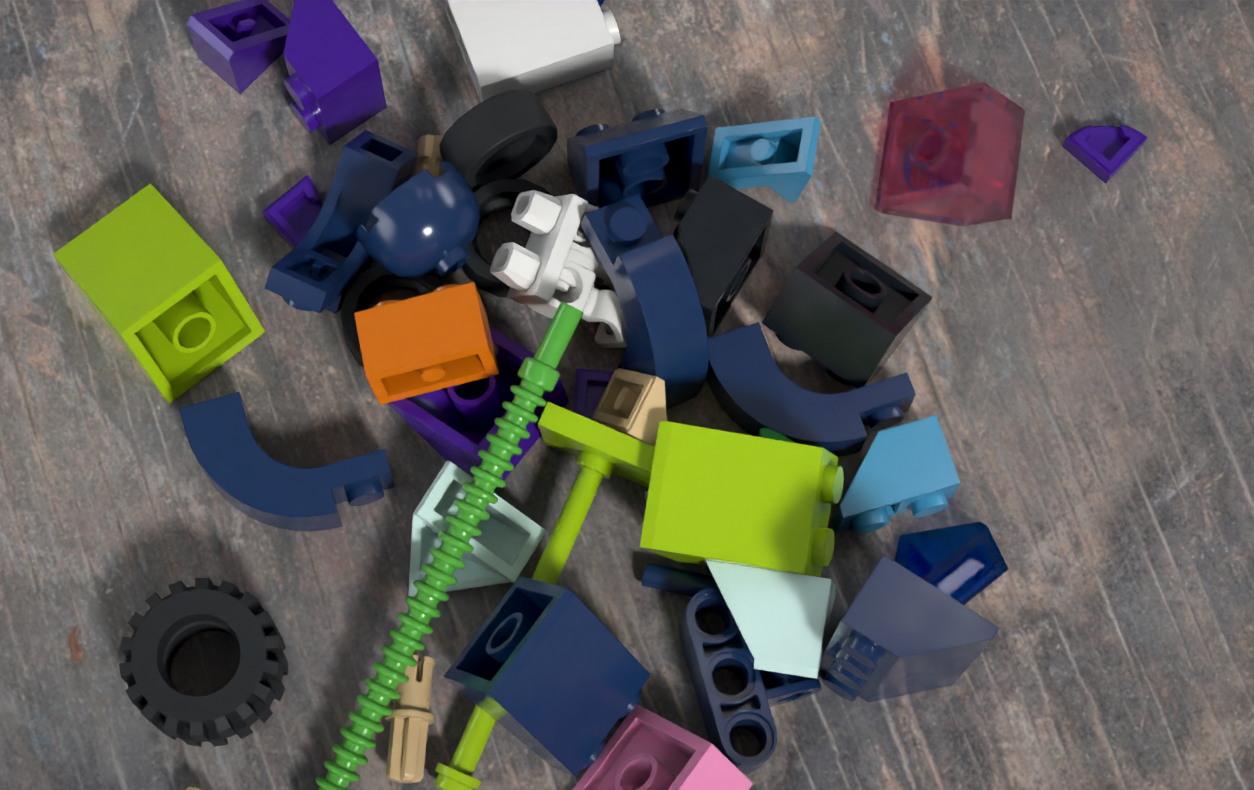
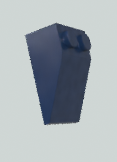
M652 109L638 114L632 119V122L610 128L606 124H595L580 130L575 137L567 139V162L578 197L588 201L587 204L602 208L639 193L646 208L682 199L690 188L699 192L708 128L705 116L685 109H677L670 112H665L663 109Z

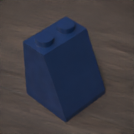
M519 576L443 677L549 765L576 777L581 769L589 767L600 756L605 745L604 738L616 721L628 715L636 707L642 695L641 688L651 674L568 588Z

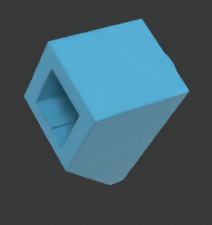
M937 415L877 433L835 515L833 522L837 532L854 528L855 534H866L891 523L890 516L911 510L915 518L924 517L949 506L947 500L953 497L960 485V480Z

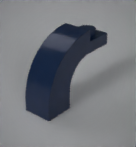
M367 130L344 145L331 188L318 217L299 245L271 267L264 289L282 296L283 300L293 308L303 311H315L317 313H321L325 309L336 314L342 308L347 289L360 273L371 267L374 261L356 238L357 229L362 224L368 233L378 222L371 211L397 187L411 178L419 153Z
M639 193L585 214L581 227L614 286L625 318L627 347L617 368L656 376L664 380L666 410L697 397L704 385L708 372V337L695 283L673 234L665 237L661 235Z
M759 322L708 338L709 362L706 379L712 393L727 415L742 430L752 436L758 437L760 429L770 428L783 434L795 443L822 447L837 457L861 452L867 438L865 425L869 424L872 431H877L901 422L905 418L904 412L909 410L916 395L907 372L840 394H821L806 390L789 380L778 368L771 355Z
M240 392L179 408L190 447L214 488L236 509L264 524L280 529L309 532L343 527L337 507L338 503L348 501L350 506L366 505L384 497L383 490L395 487L384 449L317 468H296L274 460L256 443L248 410Z

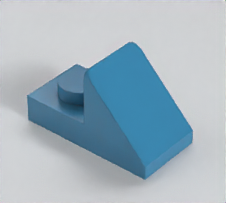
M814 116L716 128L707 178L711 175L735 189L768 186L787 201L796 202L812 177L821 121Z

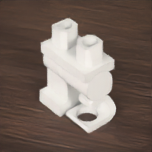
M535 190L521 192L516 199L511 216L512 222L532 231L525 248L514 242L503 243L495 254L490 267V273L510 286L507 297L519 304H527L534 311L553 319L560 303L564 302L582 311V319L588 322H600L595 335L597 345L604 348H626L627 330L619 298L615 291L594 288V281L597 276L604 280L603 285L615 290L581 227L584 215L599 208L587 204L588 201L575 194L554 197Z

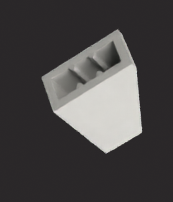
M444 0L447 18L480 103L494 95L509 90L528 89L533 93H537L611 68L614 62V45L621 42L618 26L611 10L602 12L597 0Z

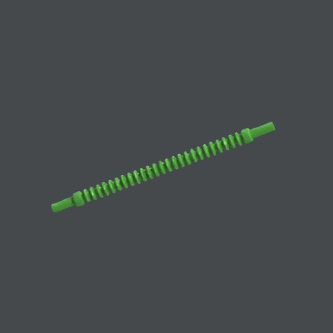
M561 302L534 357H526L518 371V376L522 381L519 386L512 385L510 388L511 392L515 394L512 402H503L502 406L507 410L504 418H495L494 423L499 427L496 434H487L486 439L491 443L487 451L480 450L478 452L479 457L483 459L479 467L472 466L470 468V472L475 475L471 483L464 482L462 484L466 495L463 499L457 498L454 500V505L458 507V511L455 516H446V521L450 524L447 532H438V538L442 540L439 548L432 547L429 551L434 556L433 562L421 566V569L426 573L425 578L422 581L415 580L413 582L414 587L418 589L415 597L408 596L405 598V602L410 606L407 613L401 612L397 614L398 620L402 622L399 629H391L389 631L393 642L390 646L383 645L381 647L385 658L382 662L376 661L373 663V668L377 671V674L374 678L365 679V685L369 687L366 695H357L356 700L361 704L358 711L352 710L348 713L349 718L353 720L352 725L340 729V733L344 736V741L341 744L335 743L332 745V750L336 753L334 760L327 759L324 761V766L328 769L326 776H318L316 778V783L320 786L318 790H350L348 788L350 781L357 782L360 779L356 768L358 765H366L368 763V758L364 755L365 750L376 747L377 744L372 739L373 734L384 731L385 727L380 723L383 715H392L393 710L388 706L391 699L397 700L401 697L400 692L396 690L399 683H407L409 681L405 670L408 666L415 667L417 665L413 654L416 650L422 651L425 649V644L421 641L423 634L433 633V628L429 625L432 617L439 618L441 616V611L437 609L438 603L440 601L446 602L450 598L445 592L448 585H456L458 582L453 576L456 568L464 569L466 566L465 562L461 560L464 552L471 553L474 550V547L469 543L471 537L481 536L482 531L477 527L479 521L490 518L489 513L485 511L487 505L498 502V498L493 495L495 489L506 486V482L502 479L503 473L514 470L513 464L510 463L512 455L522 454V449L518 447V443L521 438L528 439L530 437L526 426L529 422L536 423L538 421L534 410L537 406L544 407L546 405V400L542 396L545 391H553L560 377L556 367L583 315L582 311Z

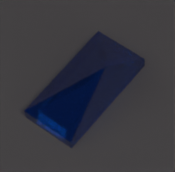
M981 521L900 535L894 559L895 562L963 605L1009 569L988 526Z

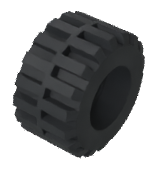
M195 578V586L186 587L182 580L168 586L172 594L161 599L155 592L145 600L150 609L144 616L135 611L128 623L134 629L131 638L122 637L120 651L126 656V662L120 663L119 667L121 678L128 685V689L125 691L131 702L141 711V714L163 734L174 740L179 738L187 745L201 747L202 742H211L216 747L227 745V738L236 734L243 739L253 733L250 726L258 719L263 723L273 714L269 708L274 699L281 701L285 691V687L281 682L283 675H288V661L284 656V649L286 647L283 638L267 610L265 611L259 601L248 591L245 594L240 592L236 584L222 580L221 585L217 586L212 583L210 578ZM206 631H220L233 636L240 647V661L234 676L223 688L204 696L185 695L175 688L171 679L172 661L177 650L186 640Z

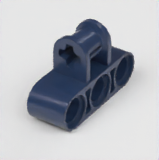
M706 588L696 593L683 611L678 624L679 637L709 742L744 775H748L758 770L775 751L778 741L777 730L770 707L813 695L822 690L819 679L754 669V658L720 589ZM700 610L716 612L724 622V632L719 635L704 633L695 622V613ZM724 668L733 671L741 681V693L729 696L721 693L716 689L712 681V672ZM735 728L750 730L758 740V754L752 757L738 754L730 744L729 735L731 730Z

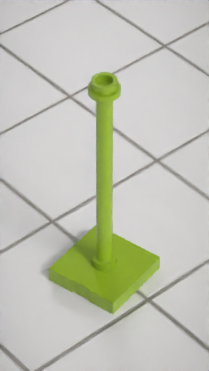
M547 402L538 422L545 445L576 457L575 464L580 467L532 576L534 580L556 585L602 479H610L612 473L649 488L655 446L551 402ZM477 704L450 765L447 766L438 762L435 769L439 774L434 785L444 790H473V788L478 790L482 782L472 777L496 720Z

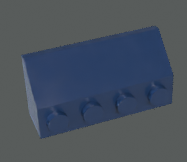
M883 554L843 616L822 655L819 671L825 675L822 682L830 690L846 700L854 701L858 696L868 703L953 686L993 640L999 627Z

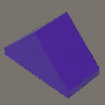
M241 0L192 14L186 25L199 60L241 95L284 52L290 19L267 0Z

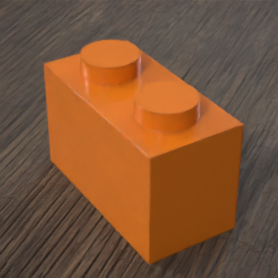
M475 282L463 285H444L435 289L432 293L402 301H382L371 309L354 313L365 376L380 405L499 374L487 313Z

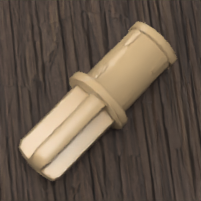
M413 655L417 665L406 668L405 674L409 677V681L398 684L396 690L400 692L401 697L397 700L393 699V713L390 716H385V720L391 722L386 776L388 779L398 783H417L424 776L428 725L435 722V715L429 713L435 659L427 656L422 657L420 662L418 661L419 655Z

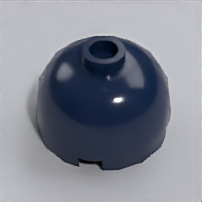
M448 161L440 163L444 174L436 178L427 169L397 187L371 211L378 222L369 233L362 224L357 229L356 238L385 270L404 278H423L437 271L442 278H446L459 270L470 259L471 255L466 247L477 234L480 212L475 194L453 163Z

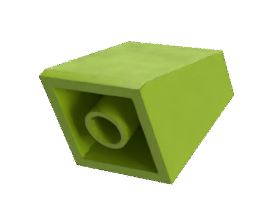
M151 183L53 254L80 294L169 404L266 332L222 260Z
M659 421L640 548L684 563L707 565L705 561L707 560L821 577L822 566H829L833 556L834 531L828 528L831 503L837 504L842 495L844 482L843 468L837 466L838 457L822 447L675 422Z

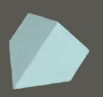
M451 461L445 462L413 512L408 596L415 597L418 589L414 587L413 582L415 580L422 581L425 578L426 573L421 569V566L433 562L434 556L430 554V549L432 547L439 548L442 540L438 538V532H447L450 524L446 521V516H455L458 511V507L454 505V500L457 498L463 499L466 495L462 484L464 482L471 483L474 479ZM494 493L493 495L498 498V502L487 505L485 511L489 513L490 518L479 521L477 527L482 531L481 536L471 537L469 543L474 547V550L471 553L464 552L461 560L465 562L466 566L464 569L456 568L453 576L458 582L456 585H448L445 592L508 582L515 583L545 535L546 530Z
M705 560L754 658V669L817 679L836 595V585L832 579Z

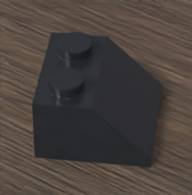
M711 175L708 176L699 192L691 188L687 191L673 217V220L678 223L673 236L681 249L695 283L703 310L708 338L714 336L765 252L773 215V209Z
M835 231L794 268L762 324L774 331L776 337L785 346L793 350L803 351L822 364L826 372L833 379L858 389L866 386L879 373L933 297Z

